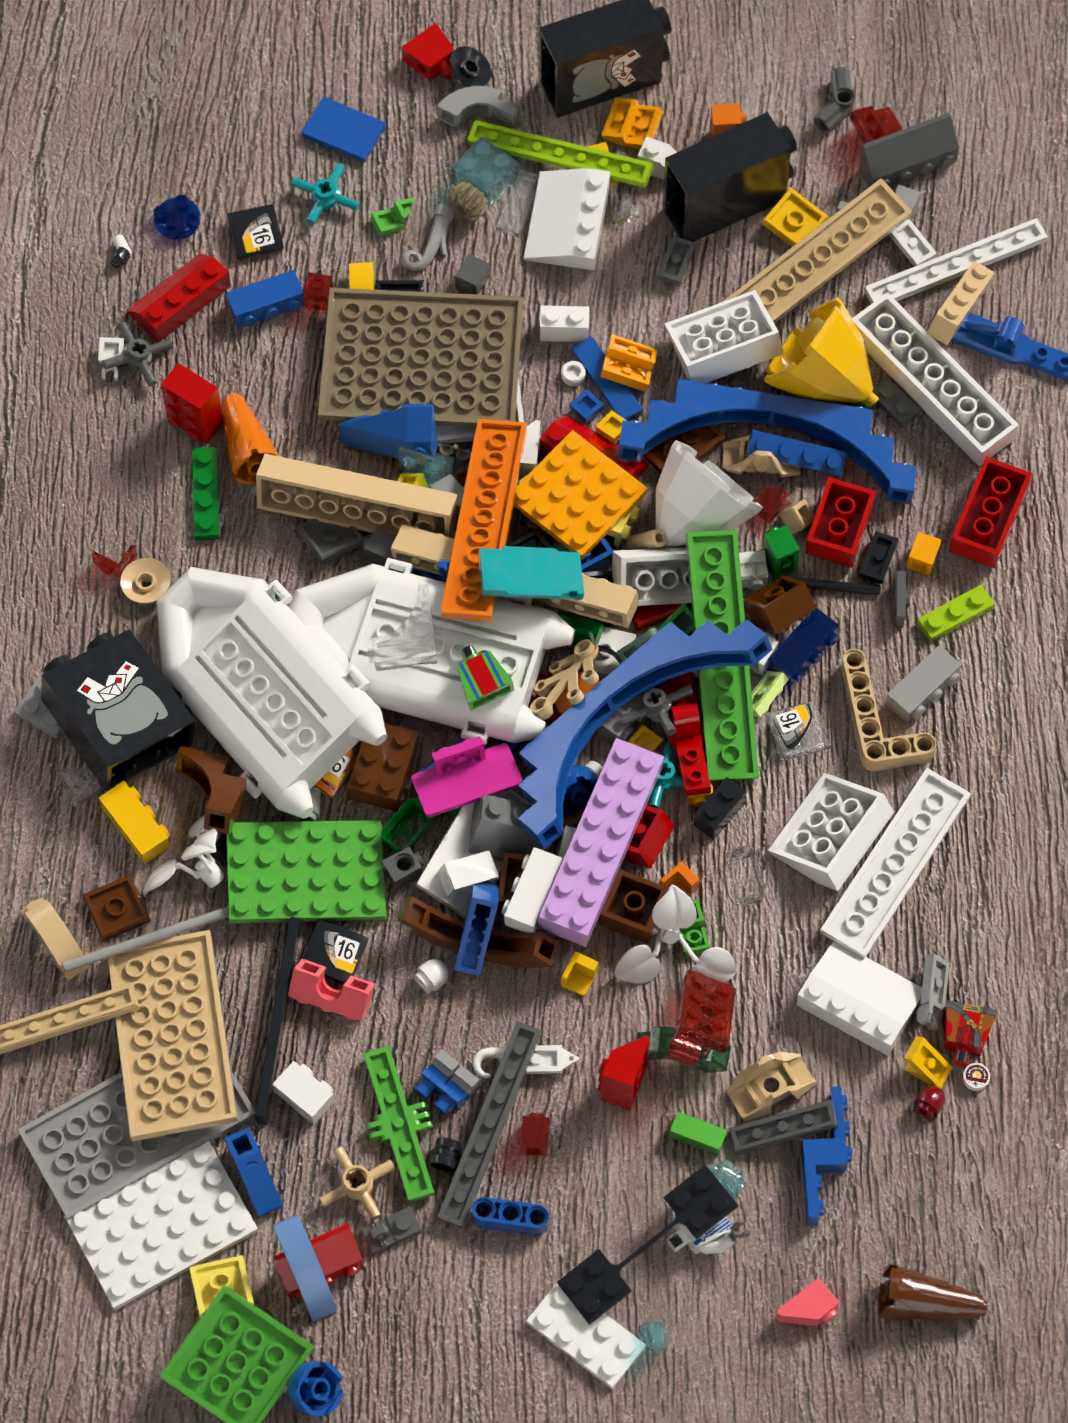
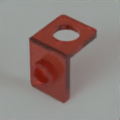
M133 545L129 547L119 564L95 551L91 554L93 563L103 573L107 575L113 574L121 578L126 566L137 558L136 548Z

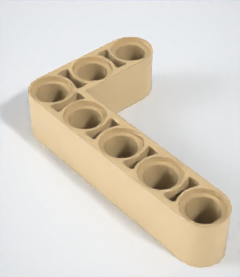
M847 650L843 656L841 672L863 767L869 771H880L930 762L936 749V740L931 734L917 733L883 738L866 657L861 650ZM856 662L859 666L852 667L848 663ZM860 684L864 689H855L853 685ZM865 707L869 712H861L858 708ZM870 730L874 735H865L863 731ZM925 745L930 750L922 751L918 746ZM900 749L904 754L897 755L893 750ZM875 753L879 758L872 759L868 754Z

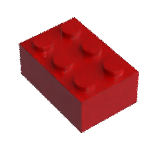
M178 363L160 384L167 421L174 428H181L186 431L193 440H200L207 444L224 424L218 387Z
M828 477L806 541L805 554L853 568L874 506L876 491Z

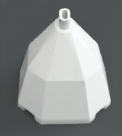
M676 440L671 446L656 486L655 529L663 530L666 535L665 545L658 548L686 547L687 532L733 530L758 514L763 507L757 502H752L754 497L709 460L702 464L695 458L698 453L696 450Z

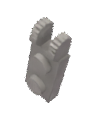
M929 954L925 957L921 1006L917 1009L916 1013L917 1022L921 1025H926L931 1031H938L942 1024L950 966L949 962L936 954Z

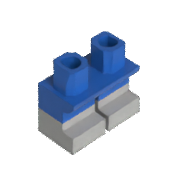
M440 1049L435 1055L434 1061L427 1069L421 1072L422 1079L415 1088L416 1093L424 1100H427L434 1091L441 1097L435 1102L434 1107L443 1116H446L454 1108L459 1110L480 1089V1081L462 1065L459 1067V1063Z

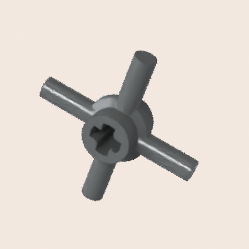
M127 322L119 324L118 328L127 345L123 349V354L102 360L104 369L126 363L129 368L141 371L149 387L156 385L157 381L148 364L153 354L173 348L171 340L168 339L149 345L143 339L134 338Z
M687 685L670 694H666L663 690L653 689L652 687L644 691L645 694L640 708L620 717L625 726L647 716L652 721L660 722L666 734L672 736L676 733V729L669 718L672 703L694 694L690 685Z

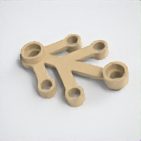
M589 639L580 641L574 648V654L560 661H555L549 666V672L553 676L546 680L538 681L534 686V690L540 697L535 699L530 705L532 713L542 720L548 719L553 714V703L567 685L568 693L566 697L572 705H577L584 699V694L579 689L578 671L583 666L584 672L581 675V679L586 685L590 686L598 681L599 675L593 668V660L599 651V647L595 642Z

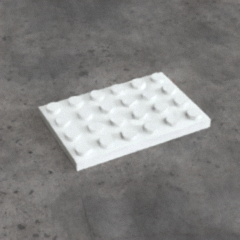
M209 1141L137 1182L126 1186L112 1196L102 1199L87 1210L78 1212L71 1219L68 1220L65 1216L114 1310L190 1270L189 1267L199 1265L259 1232Z

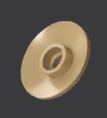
M141 558L131 562L123 570L120 579L121 588L125 596L138 604L157 602L170 588L171 583L170 574L166 566L152 558ZM146 582L151 584L148 587H142Z

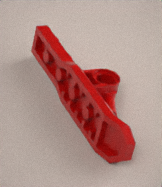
M692 672L668 679L658 685V689L663 690L666 694H670L687 685L691 686L694 693L672 703L669 715L676 733L668 736L671 748L677 754L685 796L711 793V784L703 752L704 734L693 675Z

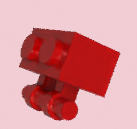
M646 805L625 854L630 863L649 869L652 868L674 828V824L664 810Z

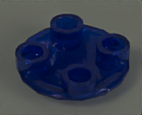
M181 194L165 200L155 207L153 212L156 230L163 237L170 240H181L191 236L196 232L201 221L198 206L189 200L186 195Z

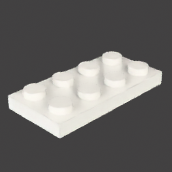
M557 1283L526 1320L529 1326L612 1390L646 1348V1344L607 1314H603L589 1325Z

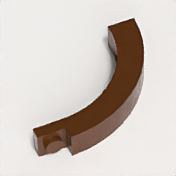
M413 896L405 897L398 921L412 928L413 934L458 953L464 921L446 915ZM492 929L484 961L515 967H553L560 942L541 931L534 933H512Z

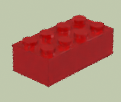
M986 456L951 537L948 551L995 569L1029 489L1033 473Z

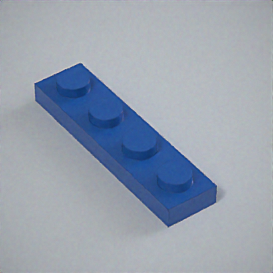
M751 430L746 455H751L755 451L772 452L780 463L835 476H842L847 456L845 451L756 430Z

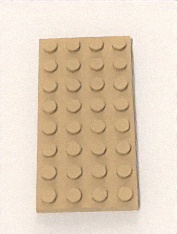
M210 930L165 938L108 958L112 989L133 983L140 1007L139 1010L115 1017L131 1140L138 1141L237 1122L238 1117Z

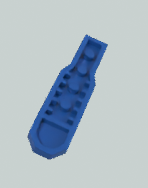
M970 313L952 338L956 343L1007 363L1027 365L1068 381V353L1030 339L1023 333V322L1015 317H1005L1003 322L996 323Z

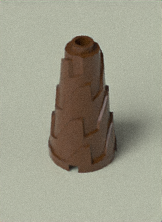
M887 1264L882 1277L889 1279L885 1280L884 1284L880 1283L878 1295L879 1318L887 1320L914 1319L939 1321L940 1319L979 1320L981 1316L985 1317L987 1300H983L981 1294L970 1292L959 1286L949 1284L947 1281L929 1277L897 1265Z

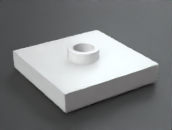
M604 627L598 645L609 647L617 652L635 640L636 634ZM598 651L596 658L593 660L594 670L599 677L603 678L607 677L619 666L618 661L606 652ZM583 666L578 672H584Z

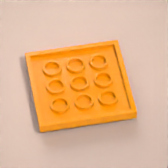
M572 430L517 485L513 506L571 552H580V559L582 560L648 493V488Z

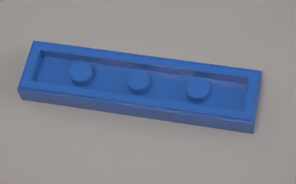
M592 336L571 347V352L578 362L585 367L587 375L613 412L626 421H630L643 414V408L626 385L600 377L605 354Z

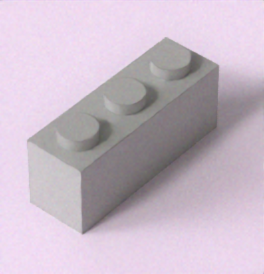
M939 645L887 693L885 705L907 724L913 718L917 720L925 712V707L930 702L935 703L940 699L943 690L948 685L952 687L961 677L959 675L961 664Z

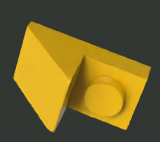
M916 1036L904 1056V1059L908 1062L905 1067L907 1073L929 1085H936L940 1088L953 1068L924 1037Z

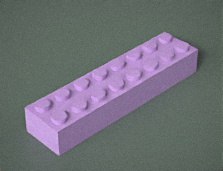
M618 738L615 739L540 912L537 928L584 947L587 946L662 770L664 756Z

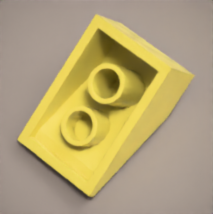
M243 1255L189 1267L199 1316L202 1315L223 1284L254 1304Z

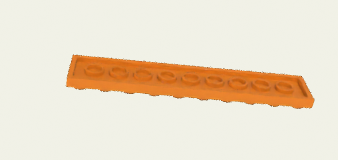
M478 419L443 596L441 618L492 622L497 596H482L478 552L480 548L502 549L503 546H506L526 439L527 422Z

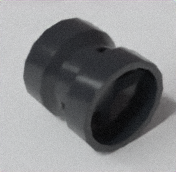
M438 1137L435 1143L436 1154L432 1155L430 1165L441 1171L455 1172L457 1167L455 1158L461 1153L462 1144L450 1138Z

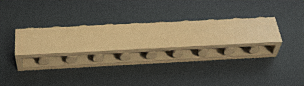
M402 524L391 546L392 557L395 560L413 564V568L440 575L436 568L439 565L438 561L440 559H443V561L451 560L455 539L446 537L441 533H432L416 526L410 527ZM583 573V600L533 598L532 600L533 602L625 628L629 627L639 604L636 589L628 585L614 584L603 578L589 577Z

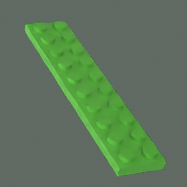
M737 530L687 532L686 545L694 632L707 621H710L725 634L729 635L737 626L745 621ZM719 666L697 670L704 734V754L710 782L723 781L726 777L732 781L757 780L759 778L749 666Z

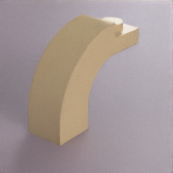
M42 897L34 900L20 911L24 919L37 933L57 968L67 980L90 967L86 965L66 973L64 972L62 962L83 956V953L47 899L44 900Z

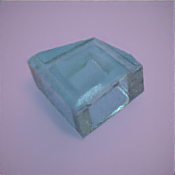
M645 1321L638 1327V1331L647 1344L648 1350L653 1355H659L667 1349L665 1322Z

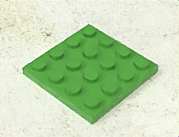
M223 1284L164 1367L159 1377L226 1423H262L287 1387L292 1372L304 1363L314 1346Z

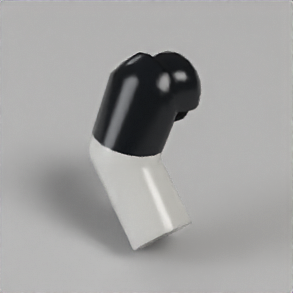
M121 234L115 236L112 240L117 249L114 256L110 258V263L114 268H120L122 265H125L131 257V249Z

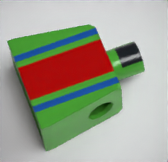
M474 645L466 646L460 651L465 662L460 663L457 668L470 711L515 690L511 677L490 651L478 654Z

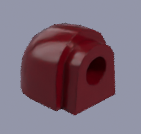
M936 1085L924 1087L914 1101L916 1106L913 1111L931 1122L934 1117L937 1118L944 1107V1091Z

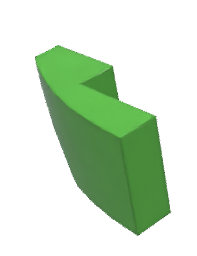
M413 197L396 201L393 208L371 213L370 220L379 237L402 230L414 203Z

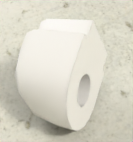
M428 960L417 968L414 980L427 994L431 991L435 992L448 980V968L441 960Z

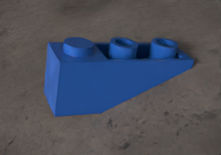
M248 1127L226 1137L227 1149L258 1217L260 1218L284 1207L250 1128Z

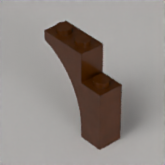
M180 746L177 756L176 773L194 782L205 794L208 801L205 808L204 829H215L219 833L229 834L245 801L247 779L229 775V756Z

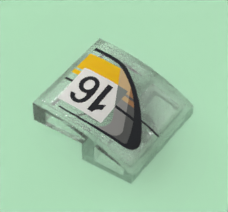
M814 701L765 713L766 722L773 735L774 746L781 761L830 749L829 740Z

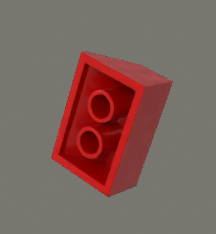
M643 1036L610 1052L608 1059L603 1058L598 1071L600 1073L598 1090L601 1091L602 1101L631 1111L648 1066L650 1037Z
M348 1223L309 1240L328 1287L336 1282L335 1279L344 1275L345 1277H351L360 1272V1268L364 1267L363 1259ZM282 1252L273 1256L277 1274L289 1300L293 1298L296 1300L302 1299L285 1253Z

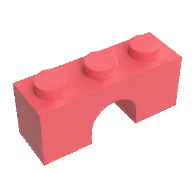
M301 959L293 970L287 996L294 998L299 1003L317 1006L325 1012H335L344 1015L346 1019L362 1021L369 1011L375 983L351 975L343 985L342 990H335L330 988L325 982V966Z

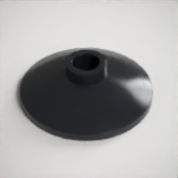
M460 46L451 53L449 60L450 68L461 83L468 87L486 86L492 77V69L489 61L480 51L469 46Z

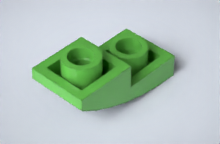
M698 899L692 900L697 913L694 923L688 928H679L684 940L696 956L701 955L710 948ZM682 945L684 957H690V955L687 953V951Z

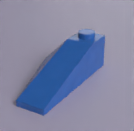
M433 404L402 405L400 409L393 411L388 409L382 410L380 414L370 417L363 415L339 421L340 438L343 445L406 461H434L438 447V437Z

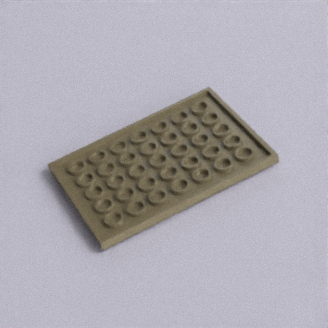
M330 288L318 420L343 421L363 415L370 417L380 414L382 410L386 409L389 411L397 410L406 404H433L436 426L476 427L478 419L515 422L523 297Z

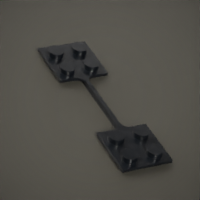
M706 1164L663 1197L675 1213L673 1222L624 1261L617 1265L611 1264L601 1250L597 1249L556 1282L589 1325L632 1292L621 1277V1269L677 1224L686 1226L694 1238L698 1240L739 1207Z

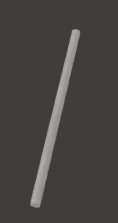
M227 906L62 962L64 972L66 973L229 917V908Z

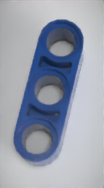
M480 1197L472 1204V1220L474 1224L481 1228L542 1235L549 1227V1212L544 1206L539 1204ZM481 1208H487L491 1211V1214L487 1217H480L477 1215V1211ZM507 1212H515L518 1215L513 1221H508L503 1216ZM535 1215H539L544 1218V1222L535 1225L530 1219Z

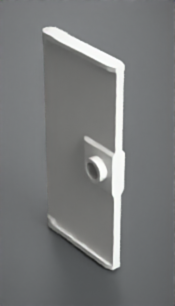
M512 790L493 795L494 797L531 805L526 799ZM476 802L461 807L415 884L418 888L464 919L469 892L447 898L438 870L444 863L474 855V853L468 852L473 807ZM492 858L499 874L502 869L503 860Z

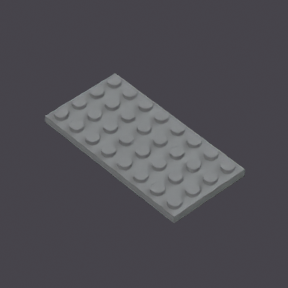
M231 1071L238 1117L237 1122L132 1141L129 1130L123 1074L120 1072L17 1130L63 1213L69 1220L78 1212L87 1210L102 1199L112 1196L126 1186L137 1182L208 1141L211 1142L254 1118L255 1110Z

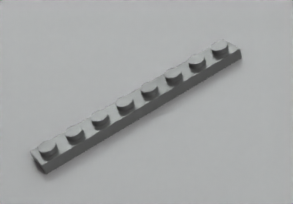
M519 1021L516 1022L437 1218L439 1220L463 1229L541 1037L542 1030Z

